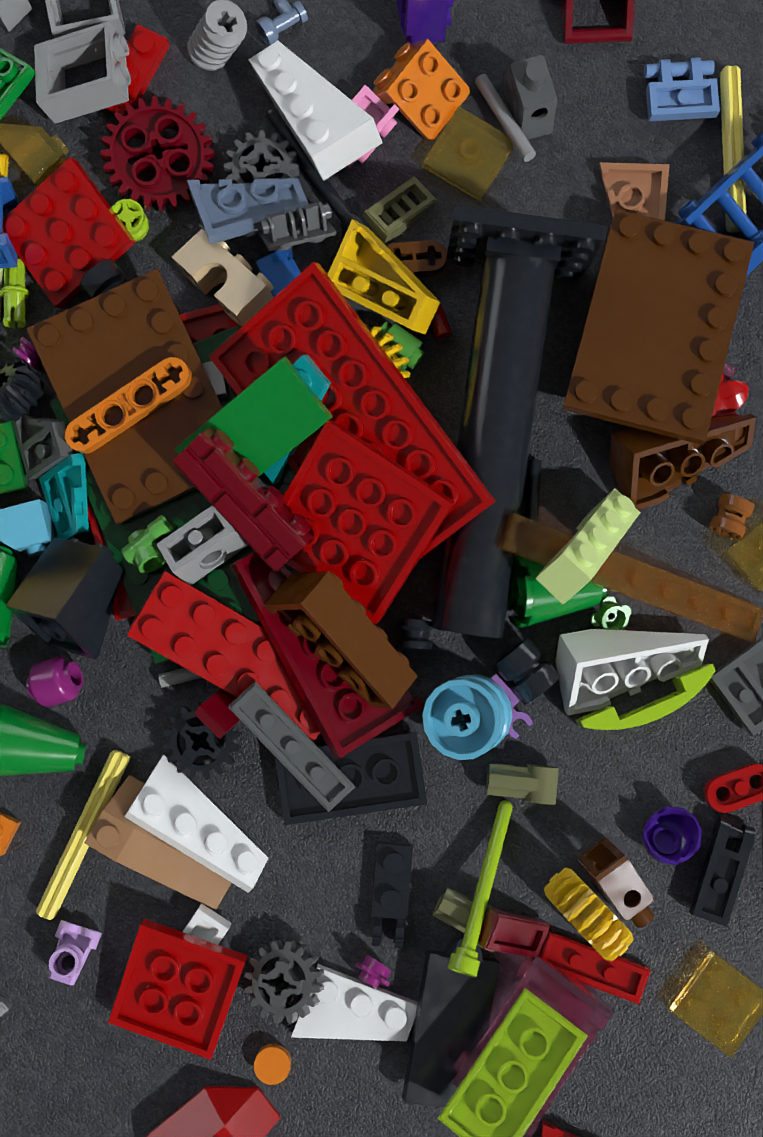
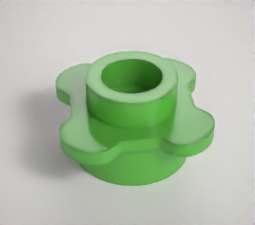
M608 595L601 600V607L596 613L591 615L590 621L594 627L601 626L606 630H623L628 624L631 609L626 604L620 605L613 596ZM610 613H613V616L611 618H608V615Z

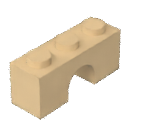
M201 229L172 256V259L184 276L205 295L216 285L225 282L223 287L214 294V297L225 313L242 327L274 298L271 293L274 287L262 273L259 272L255 276L251 272L252 267L240 254L236 256L229 253L231 250L224 241L210 245L205 231Z

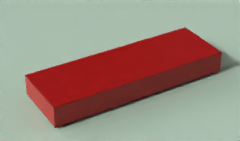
M551 930L548 931L538 959L536 958L535 965L539 968L638 1005L640 1004L651 971L648 966L618 956L613 961L605 960L591 945Z

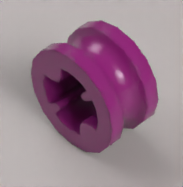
M21 337V345L17 348L13 347L11 351L37 370L39 368L38 362L41 359L35 346L24 337Z

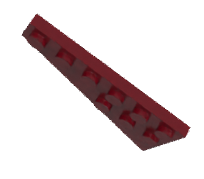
M256 552L230 565L335 759L345 756L425 705L417 696L413 697L406 691L393 709L371 707L338 676L342 670L340 667H334L325 661L323 662L314 653L317 646L312 641L302 635L296 637L286 627L290 621L279 610L272 614L263 606L292 573L284 565L277 572H274Z

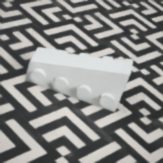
M276 41L249 59L262 87L323 181L383 143L372 116L279 41Z

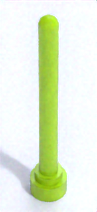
M503 800L498 805L461 947H457L456 952L451 953L448 969L471 977H477L480 961L477 960L479 953L475 952L513 809L511 802L508 800Z

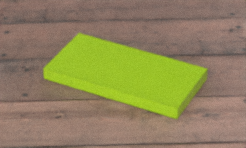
M524 988L437 1119L459 1137H523L588 1035Z

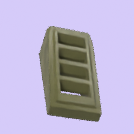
M414 176L366 209L363 217L371 227V231L387 246L431 209L437 200ZM409 192H410V193L415 197V199L420 203L419 205H416V204L407 196V194H408ZM400 202L409 212L406 213L397 203ZM388 210H389V211L391 212V214L397 219L396 221H394V220L388 215V213H387Z

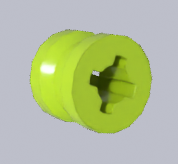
M122 199L112 206L113 211L136 242L147 235L149 221L143 208L137 201Z

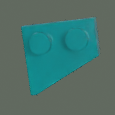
M84 453L71 454L39 478L57 536L66 540L71 538L77 539L89 531Z

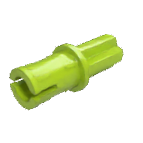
M21 259L17 260V267L4 268V287L0 289V295L4 297L3 325L9 328H15V321L18 322V328L26 326L25 299L29 297V291L25 289V264Z

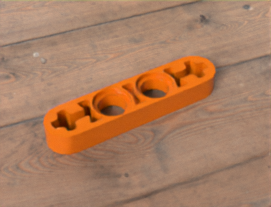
M176 357L162 360L71 421L65 430L67 444L80 453H91L182 393L192 380L190 368L181 359ZM174 367L177 371L182 369L183 371L179 374L181 380L178 383L168 380L162 384L167 390L163 394L160 388L152 381V379L157 377L162 383L169 378L168 370ZM142 386H149L153 390V399L146 405H139L135 401V392ZM112 406H118L123 411V418L119 424L110 426L104 419L105 412ZM94 418L106 430L103 434L97 429L87 435L89 440L87 444L80 441L76 442V439L80 437L78 433L80 428L90 431L97 426L92 422Z

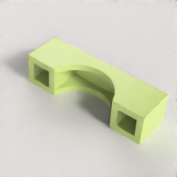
M614 488L586 515L576 528L579 531L548 562L535 579L561 604H565L592 580L641 512L635 508L633 502L628 497L622 495Z

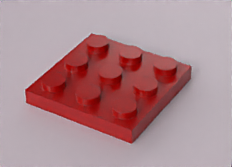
M69 157L3 219L2 234L7 233L17 255L52 304L61 309L81 292L79 288L80 281L91 268L108 259L116 261L136 243L82 166L72 157Z
M144 919L140 924L108 1023L211 1060L248 955Z

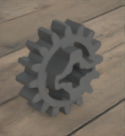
M260 130L258 138L254 139L250 132L246 133L247 142L244 144L237 139L234 141L236 152L227 150L226 155L229 163L224 164L225 174L228 175L226 179H232L233 184L253 183L255 179H288L299 176V166L295 164L298 162L296 152H289L290 144L287 140L279 144L277 133H274L270 139H267L264 130ZM270 152L276 154L278 157H274Z
M293 939L286 941L284 946L281 940H276L272 942L271 948L268 945L259 949L261 957L255 956L249 960L255 969L246 972L244 975L247 979L252 980V985L245 988V993H254L256 997L250 1003L251 1007L260 1004L263 1007L260 1017L265 1018L272 1013L275 1024L283 1021L284 1017H286L288 1024H291L297 1020L298 1015L304 1018L310 1014L308 1006L315 1007L320 1002L314 993L321 992L325 985L317 982V977L324 974V969H315L313 966L319 959L318 956L315 955L308 958L306 956L308 946L305 944L299 949H295L296 943ZM279 957L275 968L266 969L268 963L273 958ZM283 974L284 981L289 982L290 986H288L287 988H285V982L278 978ZM294 994H304L297 1004L289 1006Z

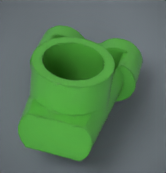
M162 515L148 524L146 530L140 529L133 532L128 537L129 544L122 549L125 559L137 566L141 573L154 572L165 564L166 560L156 544L179 529L177 524L170 523Z

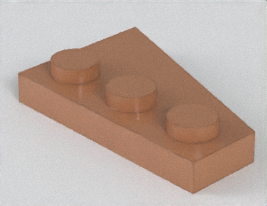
M600 162V172L612 219L617 209L665 221L670 164Z

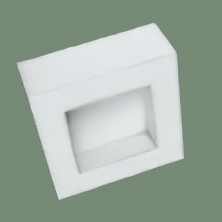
M201 903L182 932L218 945L229 930L231 922Z

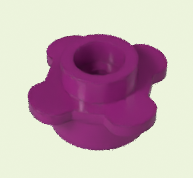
M368 955L362 964L356 963L355 967L361 971L358 978L375 989H377L379 984L389 986L390 983L386 979L391 971L386 966Z

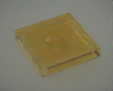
M458 106L425 158L423 168L481 202L515 146L508 135Z

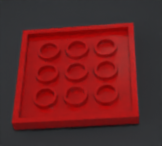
M332 419L328 420L283 496L285 499L283 505L293 515L299 514L308 522L311 528L309 533L313 536L286 564L299 573L329 571L336 575L343 582V589L352 599L358 601L365 608V615L376 625L380 622L455 501Z

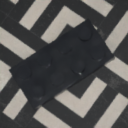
M417 732L372 738L338 759L334 758L328 745L318 746L355 785V788L329 812L275 757L284 825L427 804Z

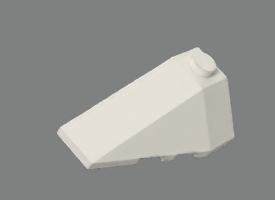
M589 629L561 634L559 636L555 663L557 672L561 676L559 684L566 714L573 715L604 708L611 705L610 698L627 691L632 696L641 692L640 686L657 678L664 682L701 666L709 640L705 634Z

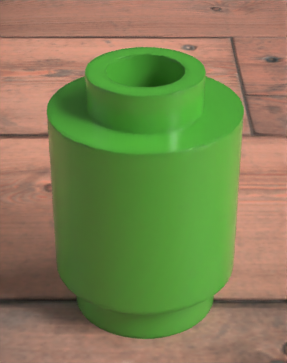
M386 321L381 326L382 336L386 333L394 335L390 346L402 344L403 349L397 353L398 358L408 357L409 359L408 363L401 365V370L405 371L408 367L413 370L425 354L421 350L423 342L398 324L392 325Z

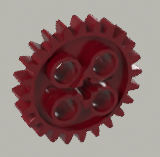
M153 96L151 106H146L143 99L139 98V109L135 110L127 103L125 106L128 115L123 116L115 112L114 115L118 125L108 123L106 125L107 131L112 137L105 136L101 139L103 146L108 148L100 151L102 160L108 161V163L103 165L105 174H113L109 179L112 187L121 185L118 191L121 198L131 193L132 200L138 203L140 200L144 201L145 211H149L153 203L158 205L160 213H163L165 203H170L172 209L177 211V200L181 199L186 205H190L188 195L190 191L187 180H200V184H209V178L204 173H213V164L208 162V160L214 159V150L207 148L212 145V138L208 135L202 136L206 132L205 123L195 125L197 121L195 111L185 116V105L183 103L175 110L172 109L171 98H167L164 106H159L156 96ZM166 129H173L178 132L177 136L172 139L163 138L161 133ZM133 138H140L145 141L140 148H131L127 145ZM186 145L188 148L184 150L180 147ZM160 151L163 158L156 159L153 152ZM130 160L136 161L133 165L128 163ZM178 161L189 165L188 169L184 172H175L171 169V166ZM149 170L156 174L155 178L149 182L138 179L139 174L143 171Z

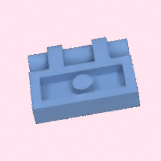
M700 57L689 58L687 62H671L670 59H659L657 63L645 64L644 78H657V81H659L649 82L646 88L648 120L666 121L716 118L720 112L717 78L703 79V75H712L714 73V60L701 61ZM687 76L689 80L673 81L672 77Z

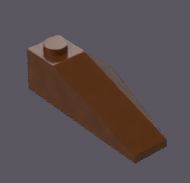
M746 414L711 418L706 442L703 445L633 427L611 433L609 463L620 493L628 497L637 510L663 502L670 497L668 492L682 483L689 486L697 481L696 475L710 466L718 468L751 448L756 416Z

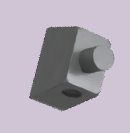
M538 55L509 64L502 80V86L513 118L527 140L551 134L557 108V95L545 57ZM534 112L540 116L532 117L531 115Z

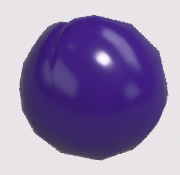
M663 807L654 813L643 826L642 843L648 855L661 864L678 865L691 858L700 847L701 827L696 817L684 808Z

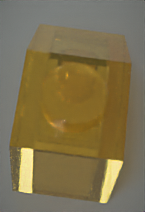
M0 123V145L36 187L67 160L65 155L70 151L56 134L50 137L42 127Z

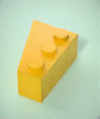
M352 219L327 275L343 296L411 330L426 335L441 302L368 227Z

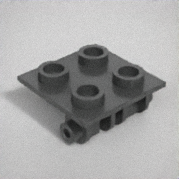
M314 202L304 206V213L301 207H297V219L295 220L290 209L286 210V216L284 211L267 214L265 219L260 220L261 230L257 231L268 251H285L293 245L305 242L317 243L323 241L326 237L337 235L336 230L328 220L332 218L329 204L322 205L321 202Z

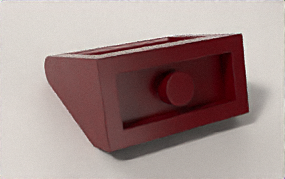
M561 0L563 43L631 42L633 37L635 0H621L623 27L572 29L573 0Z

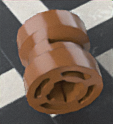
M721 494L717 503L719 511L716 516L712 517L709 529L724 537L741 540L746 532L745 521L752 516L755 505L739 496Z

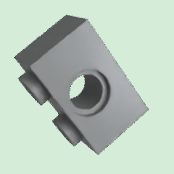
M212 505L156 545L171 571L191 586L249 544Z

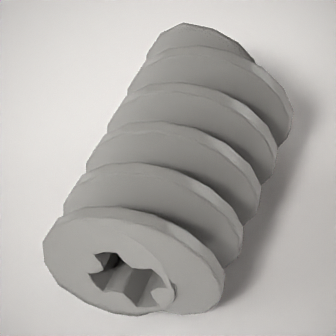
M216 0L212 2L189 37L187 50L192 62L208 71L222 68L245 38L247 20L243 11L229 0Z

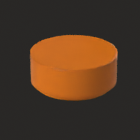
M276 1043L263 1046L258 1051L254 1061V1072L257 1078L268 1085H276L284 1081L291 1067L289 1052L285 1047Z

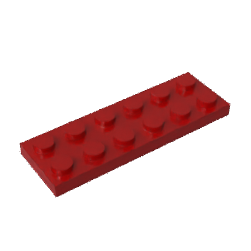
M163 571L126 635L236 697L256 680L311 739L316 740L320 731L265 629L170 573Z

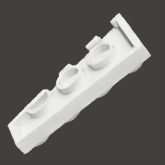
M163 754L124 817L249 893L254 888L268 857L182 772H176L177 767L172 762L168 763V758Z

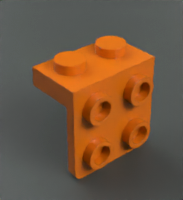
M428 39L412 44L407 42L395 54L397 61L390 69H385L375 79L374 84L376 87L372 92L385 104H395L424 139L433 140L468 97L470 89Z

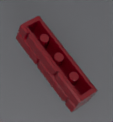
M211 427L200 433L172 462L274 572H277L313 538L309 533L311 528L301 515H293L283 505L285 499L275 487H267L259 479L258 475L260 472L253 462L247 458L241 459L232 449L234 443L230 437L223 431H215Z

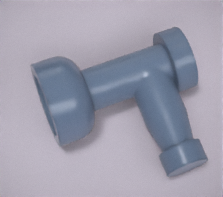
M270 0L275 5L280 16L273 20L268 17H262L255 21L258 33L266 46H270L278 41V33L298 21L302 24L308 20L307 13L300 1L290 5L287 0Z

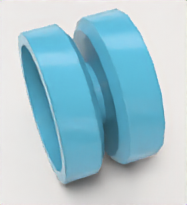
M479 674L462 675L435 688L426 700L422 715L424 731L431 744L443 755L456 760L475 759L500 744L508 734L513 718L511 701L505 690L493 679ZM467 714L470 715L471 721L466 717Z

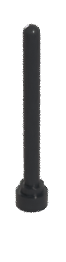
M268 108L266 111L267 119L282 140L289 142L290 151L296 152L297 161L341 221L342 236H345L352 219L371 230L364 217L351 213L329 180H322L277 108Z

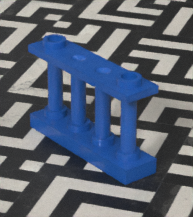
M763 132L751 142L754 148L698 201L692 199L678 211L680 218L675 222L684 226L692 224L694 228L717 233L702 214L716 201L747 241L755 242L747 275L763 261V229L758 230L728 193L727 189L741 178L763 206V181L751 167L763 156Z

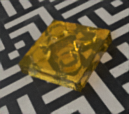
M710 951L669 1010L732 1058L763 1015V990L713 951Z

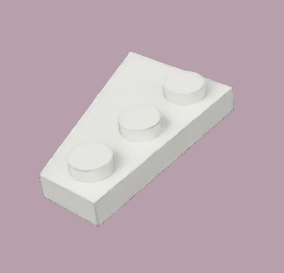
M317 964L316 969H324V974L317 977V982L325 985L324 990L314 993L320 1002L315 1007L308 1006L310 1014L304 1018L298 1016L291 1037L407 1041L416 1016L417 1001L380 987L375 989L362 980Z

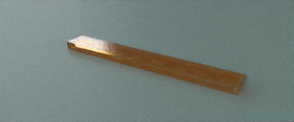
M513 513L509 515L498 549L546 566L573 536ZM614 551L611 552L589 582L747 642H755L763 617V608Z

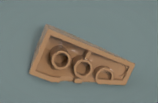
M129 775L103 809L84 843L115 862L217 910L231 882L124 817L145 784L136 777Z

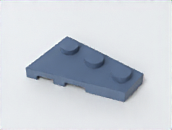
M298 178L255 179L253 183L233 184L232 179H219V184H200V180H187L190 194L210 245L261 230L260 220L265 219L267 214L284 211L286 216V210L290 209L295 220L297 219L296 208L301 207L304 213V206L309 205Z

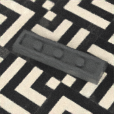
M256 680L228 705V708L328 812L355 788L354 783Z

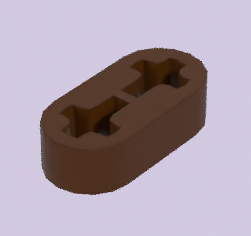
M437 241L395 242L387 246L393 254H400V258L404 260L402 263L416 277L436 276L445 268L447 259L446 249ZM427 252H434V257L440 258L436 260L435 265L430 266L428 260L424 259L427 257Z

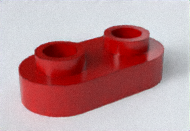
M750 763L710 778L703 790L705 802L716 811L729 813L763 801V765ZM757 775L759 784L752 788L749 780L751 776ZM724 787L726 796L719 800L716 796V791L718 788Z

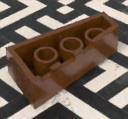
M329 571L290 574L263 606L272 614L279 610L290 621L286 627L296 637L302 635L312 641L317 646L314 653L323 662L325 661L334 667H340L342 670L338 676L371 707L393 709L417 678L416 673L409 666V660L393 648L388 642L387 634L371 622L365 615V608L348 595L343 589V582L336 575Z

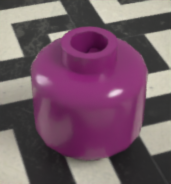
M57 656L44 660L32 666L26 681L27 692L36 702L45 707L69 702L77 697L80 688H82L83 674L79 665L67 657Z

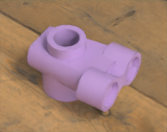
M61 920L55 937L59 938L56 951L49 960L50 973L48 978L74 985L90 950H96L102 933ZM69 955L75 959V966L72 970H67L64 967V960Z

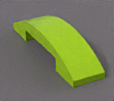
M702 664L699 667L671 679L677 690L676 692L618 716L613 706H606L577 718L575 721L579 727L595 730H619L653 722L674 712L690 701L708 683L716 670L713 664Z

